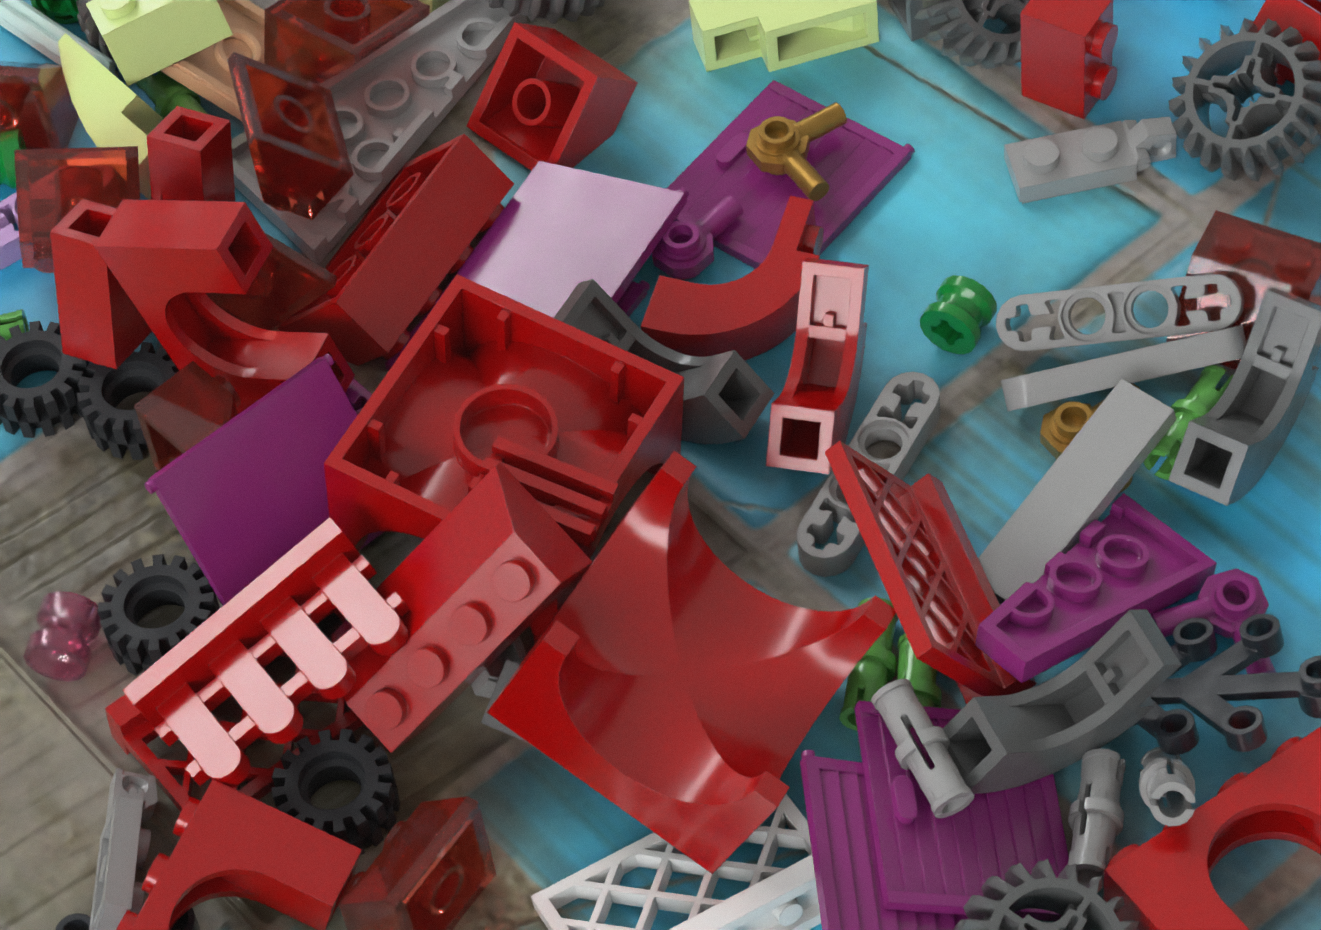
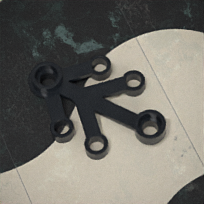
M1270 614L1253 615L1244 620L1240 625L1241 640L1185 677L1166 679L1150 695L1156 706L1133 726L1138 724L1156 738L1162 752L1169 755L1187 753L1199 742V734L1193 715L1184 709L1165 711L1159 706L1163 704H1182L1224 735L1228 747L1238 752L1255 750L1265 743L1268 736L1262 712L1258 708L1248 705L1233 707L1227 701L1298 698L1300 708L1306 715L1321 719V655L1304 661L1299 667V671L1236 675L1260 658H1267L1277 654L1284 646V638L1279 620ZM1190 618L1182 621L1175 627L1173 631L1175 644L1170 647L1182 665L1173 674L1190 662L1206 660L1216 652L1218 648L1212 623L1207 619Z

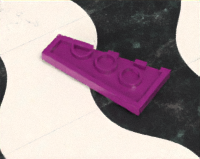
M1123 493L1112 503L1110 514L1100 522L1095 519L1080 532L1079 542L1066 554L1059 551L1045 564L1044 574L1036 582H1025L979 624L975 645L1018 681L1023 683L1095 645L1129 610L1147 609L1149 614L1155 613L1202 589L1207 577L1215 574L1217 563Z

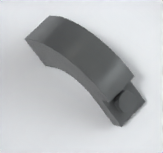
M594 279L578 283L554 317L559 321L683 376L684 396L681 436L683 441L699 444H723L745 439L775 394L735 350L713 356L696 357L676 352L658 343L644 333Z
M1276 287L1266 290L1244 353L1228 387L1216 405L1207 414L1189 421L1168 481L1226 506L1243 498L1257 484L1288 437L1319 367L1313 364L1321 345L1320 305Z
M1129 610L1085 655L1048 681L1015 694L973 697L943 728L950 740L947 750L964 782L973 794L997 792L1033 782L1081 760L1085 752L1102 748L1132 727L1156 706L1150 695L1182 664L1148 610Z

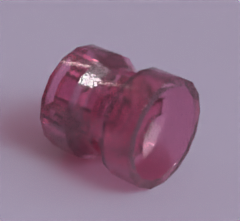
M58 591L49 593L43 597L36 618L40 629L30 635L23 657L26 664L33 671L44 677L58 681H76L86 675L92 657L89 643L98 638L101 629L98 605L85 596L72 592Z

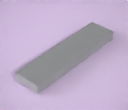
M1121 378L979 556L978 559L999 604L1008 599L1025 582H1036L1044 574L1045 564L1059 551L1066 554L1079 542L1080 532L1093 520H1098L1176 421L1174 409Z

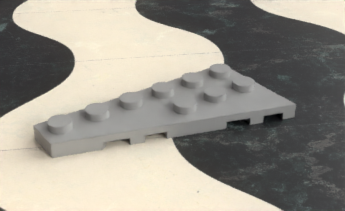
M489 0L448 1L233 138L234 186L318 266L498 56L514 22L525 24L527 22L526 16L517 14L511 17L509 16V11L502 7L495 9L489 7Z

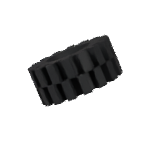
M40 321L29 322V332L22 333L19 325L9 328L12 337L6 341L0 335V424L3 423L5 431L13 435L21 428L22 434L26 438H34L36 428H42L45 437L55 435L53 425L61 422L65 430L75 425L72 417L73 413L83 417L77 398V393H81L78 383L81 376L89 378L86 367L90 364V361L63 354L59 323L50 322L47 330L43 331ZM46 370L58 372L54 378L41 386L34 388L16 387L25 377L35 372Z
M142 342L140 351H133L117 370L91 362L86 367L89 378L80 377L78 387L81 393H77V398L89 434L92 439H95L97 447L105 452L110 447L113 457L123 459L128 449L133 460L143 459V450L148 448L152 449L154 457L164 453L163 442L168 441L175 447L182 441L179 430L189 433L193 427L191 416L196 417L197 415L196 399L193 390L163 346L155 353L152 343ZM155 392L159 394L151 403L138 409L121 410L116 408L123 399L135 393Z
M164 554L152 555L153 566L144 567L141 558L131 562L134 573L128 576L122 569L118 570L113 575L117 588L106 584L101 592L104 602H98V614L110 650L119 665L125 663L127 671L136 676L142 667L146 671L220 609L216 594L199 565L193 562L188 567L185 557L174 555L171 565H167ZM178 605L185 608L183 614L167 626L147 629L137 625L144 614L156 607Z
M330 729L318 731L321 741L318 744L312 745L307 736L297 741L300 754L297 756L287 749L281 757L284 769L276 767L274 769L272 779L275 787H272L271 791L276 809L362 849L360 855L365 854L362 842L366 839L375 847L384 840L381 827L392 831L396 823L394 811H399L400 809L398 789L386 752L381 746L375 749L373 739L365 734L356 743L353 730L341 729L339 740L332 739ZM350 780L357 782L361 786L360 794L352 802L340 808L320 809L314 807L311 803L313 794L330 782Z

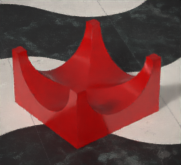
M457 274L324 462L329 517L343 531L358 552L368 539V534L378 531L400 532L425 539L468 494V485L474 476H479L482 461L485 456L490 457L492 454V444L496 437L500 436L619 484V497L591 547L576 543L591 558L615 511L635 482L646 471L656 475L673 451L681 455L684 377ZM536 500L537 502H540L542 504H545L547 506H550L552 508H555L557 510L580 518L584 521H587L589 519L588 516L568 509L566 507H563L561 505L556 504L555 506H551ZM585 570L530 624L534 636V644Z
M673 451L614 528L592 560V563L582 574L487 713L713 874L779 806L790 788L779 780L789 761L835 692L865 653L887 629L896 611L876 595L860 606L842 611L805 609L775 599L745 582L722 563L700 535L693 521L688 503L689 481L697 466L676 451Z

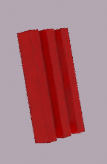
M497 436L492 444V454L490 457L485 456L482 461L479 476H474L468 485L469 493L495 465L502 463L522 486L531 493L534 499L551 506L558 504L588 516L589 519L584 521L538 502L574 542L589 548L619 497L618 483L500 436Z

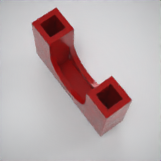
M176 106L147 135L151 200L236 202L230 120ZM82 199L50 231L62 352L69 356L117 370L152 330L94 247L117 208Z
M122 200L94 247L209 415L237 416L315 359L323 357L325 354H329L333 358L334 364L331 366V369L346 393L355 374L329 333L285 332L258 328L233 317L207 296L206 293L246 294L273 248V245L245 202Z
M1321 726L1304 738L1295 736L1285 741L1277 748L1268 762L1251 773L1240 772L1229 778L1221 786L1215 797L1195 809L1193 816L1187 822L1179 826L1165 825L1162 832L1142 845L1131 844L1120 850L1110 860L1107 868L1104 869V900L1108 902L1112 897L1124 896V905L1116 913L1119 921H1139L1138 930H1249L1219 897L1209 876L1216 864L1230 851L1244 844L1259 840L1291 841L1306 846L1321 855Z
M212 779L201 801L190 796L181 810L173 829V834L179 836L180 839L171 856L159 853L153 861L141 888L149 896L139 914L127 910L116 930H171L177 920L190 908L204 901L219 897L251 899L314 929L326 930L354 876L362 849Z

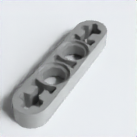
M1203 274L1024 294L1010 298L1001 306L996 318V328L999 337L1007 346L1020 351L1210 332L1229 328L1238 321L1243 312L1244 297L1241 288L1233 279L1219 274ZM1217 284L1220 294H1230L1232 300L1231 307L1221 309L1220 320L1211 321V315L1206 310L1187 311L1186 314L1190 325H1178L1181 304L1175 287H1187L1184 299L1207 296L1208 285ZM1147 291H1156L1162 294L1167 300L1169 307L1168 316L1165 321L1154 328L1141 325L1136 320L1133 312L1137 297ZM1084 298H1093L1099 301L1106 313L1102 328L1090 335L1079 332L1073 326L1071 320V311L1074 305ZM1058 299L1061 301L1058 321L1064 334L1063 339H1054L1056 326L1033 329L1031 333L1032 340L1024 341L1022 331H1012L1010 320L1020 316L1022 305H1028L1031 315L1054 314L1050 301Z
M1241 325L1001 380L1007 411L1113 388L1121 378L1131 384L1240 359L1247 343L1243 326Z
M906 372L893 377L883 388L848 446L903 481L939 421L941 415L940 393L936 382L931 377L918 372ZM914 399L922 400V403L915 402L911 405L905 415V424L900 422L902 418L901 404L909 405ZM882 440L893 441L901 448L897 455L887 459L875 458L867 452V448L871 444ZM833 471L803 517L796 532L800 563L810 573L823 577L835 576L846 571L853 564L865 544L849 506L838 499V495L842 490ZM833 521L838 524L836 530L837 544L828 543L823 550L816 549L815 543L824 544L828 541L834 531Z

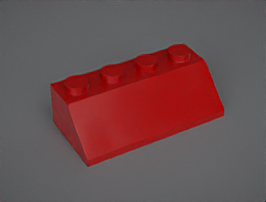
M465 133L406 162L282 322L278 330L285 332L329 333L345 360L357 366L381 356L385 360L390 359L408 342L411 333L407 330V327L416 316H422L436 304V301L443 293L439 284L445 276L461 268L471 255L474 248L470 243L477 233L484 232L491 227L505 207L500 202L514 183Z
M502 463L495 465L376 589L384 600L396 592L409 607L410 611L401 618L408 628V639L399 651L391 655H379L368 645L348 663L356 673V682L351 691L344 697L346 704L390 753L424 731L592 563V560ZM347 620L331 635L332 643L336 642L353 627Z

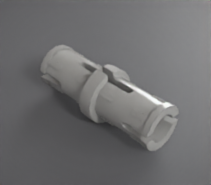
M908 679L895 680L880 688L871 699L872 704L881 714L898 746L895 750V757L901 768L912 771L932 806L931 810L936 818H945L956 814L972 802L974 794L964 782L947 750L950 740L943 728L932 724L914 693V687ZM912 727H914L935 765L933 769L930 768L925 756L910 732Z
M1155 747L1147 751L1140 762L1144 768L1140 769V795L1157 821L1167 826H1179L1187 822L1194 814L1195 809L1192 808L1191 803H1196L1194 796L1196 791L1195 779L1189 767L1183 763L1180 755H1169L1162 752L1159 747ZM1167 764L1170 766L1172 774H1168ZM1162 797L1166 798L1167 807L1164 806Z
M1099 748L1089 750L1082 756L1080 789L1077 800L1070 806L1068 824L1073 830L1068 865L1076 864L1078 883L1085 886L1093 877L1102 876V887H1104V869L1107 868L1112 859L1115 838L1123 830L1124 811L1120 807L1119 801L1126 769V760L1124 758L1120 759V754L1115 751Z

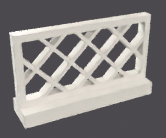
M785 794L779 806L775 809L776 813L771 827L759 826L744 841L764 845L757 865L725 861L713 874L688 856L680 854L678 849L653 832L531 896L532 903L548 930H651L658 910L690 914L688 920L669 930H810L821 924L808 821L789 796ZM778 847L806 850L810 855L787 868L771 867ZM637 867L657 869L650 890L619 885L623 875ZM672 872L704 876L697 896L665 892ZM718 878L750 882L749 888L726 900L711 899ZM578 898L597 901L589 922L561 918L556 909ZM612 903L643 907L636 928L604 924Z

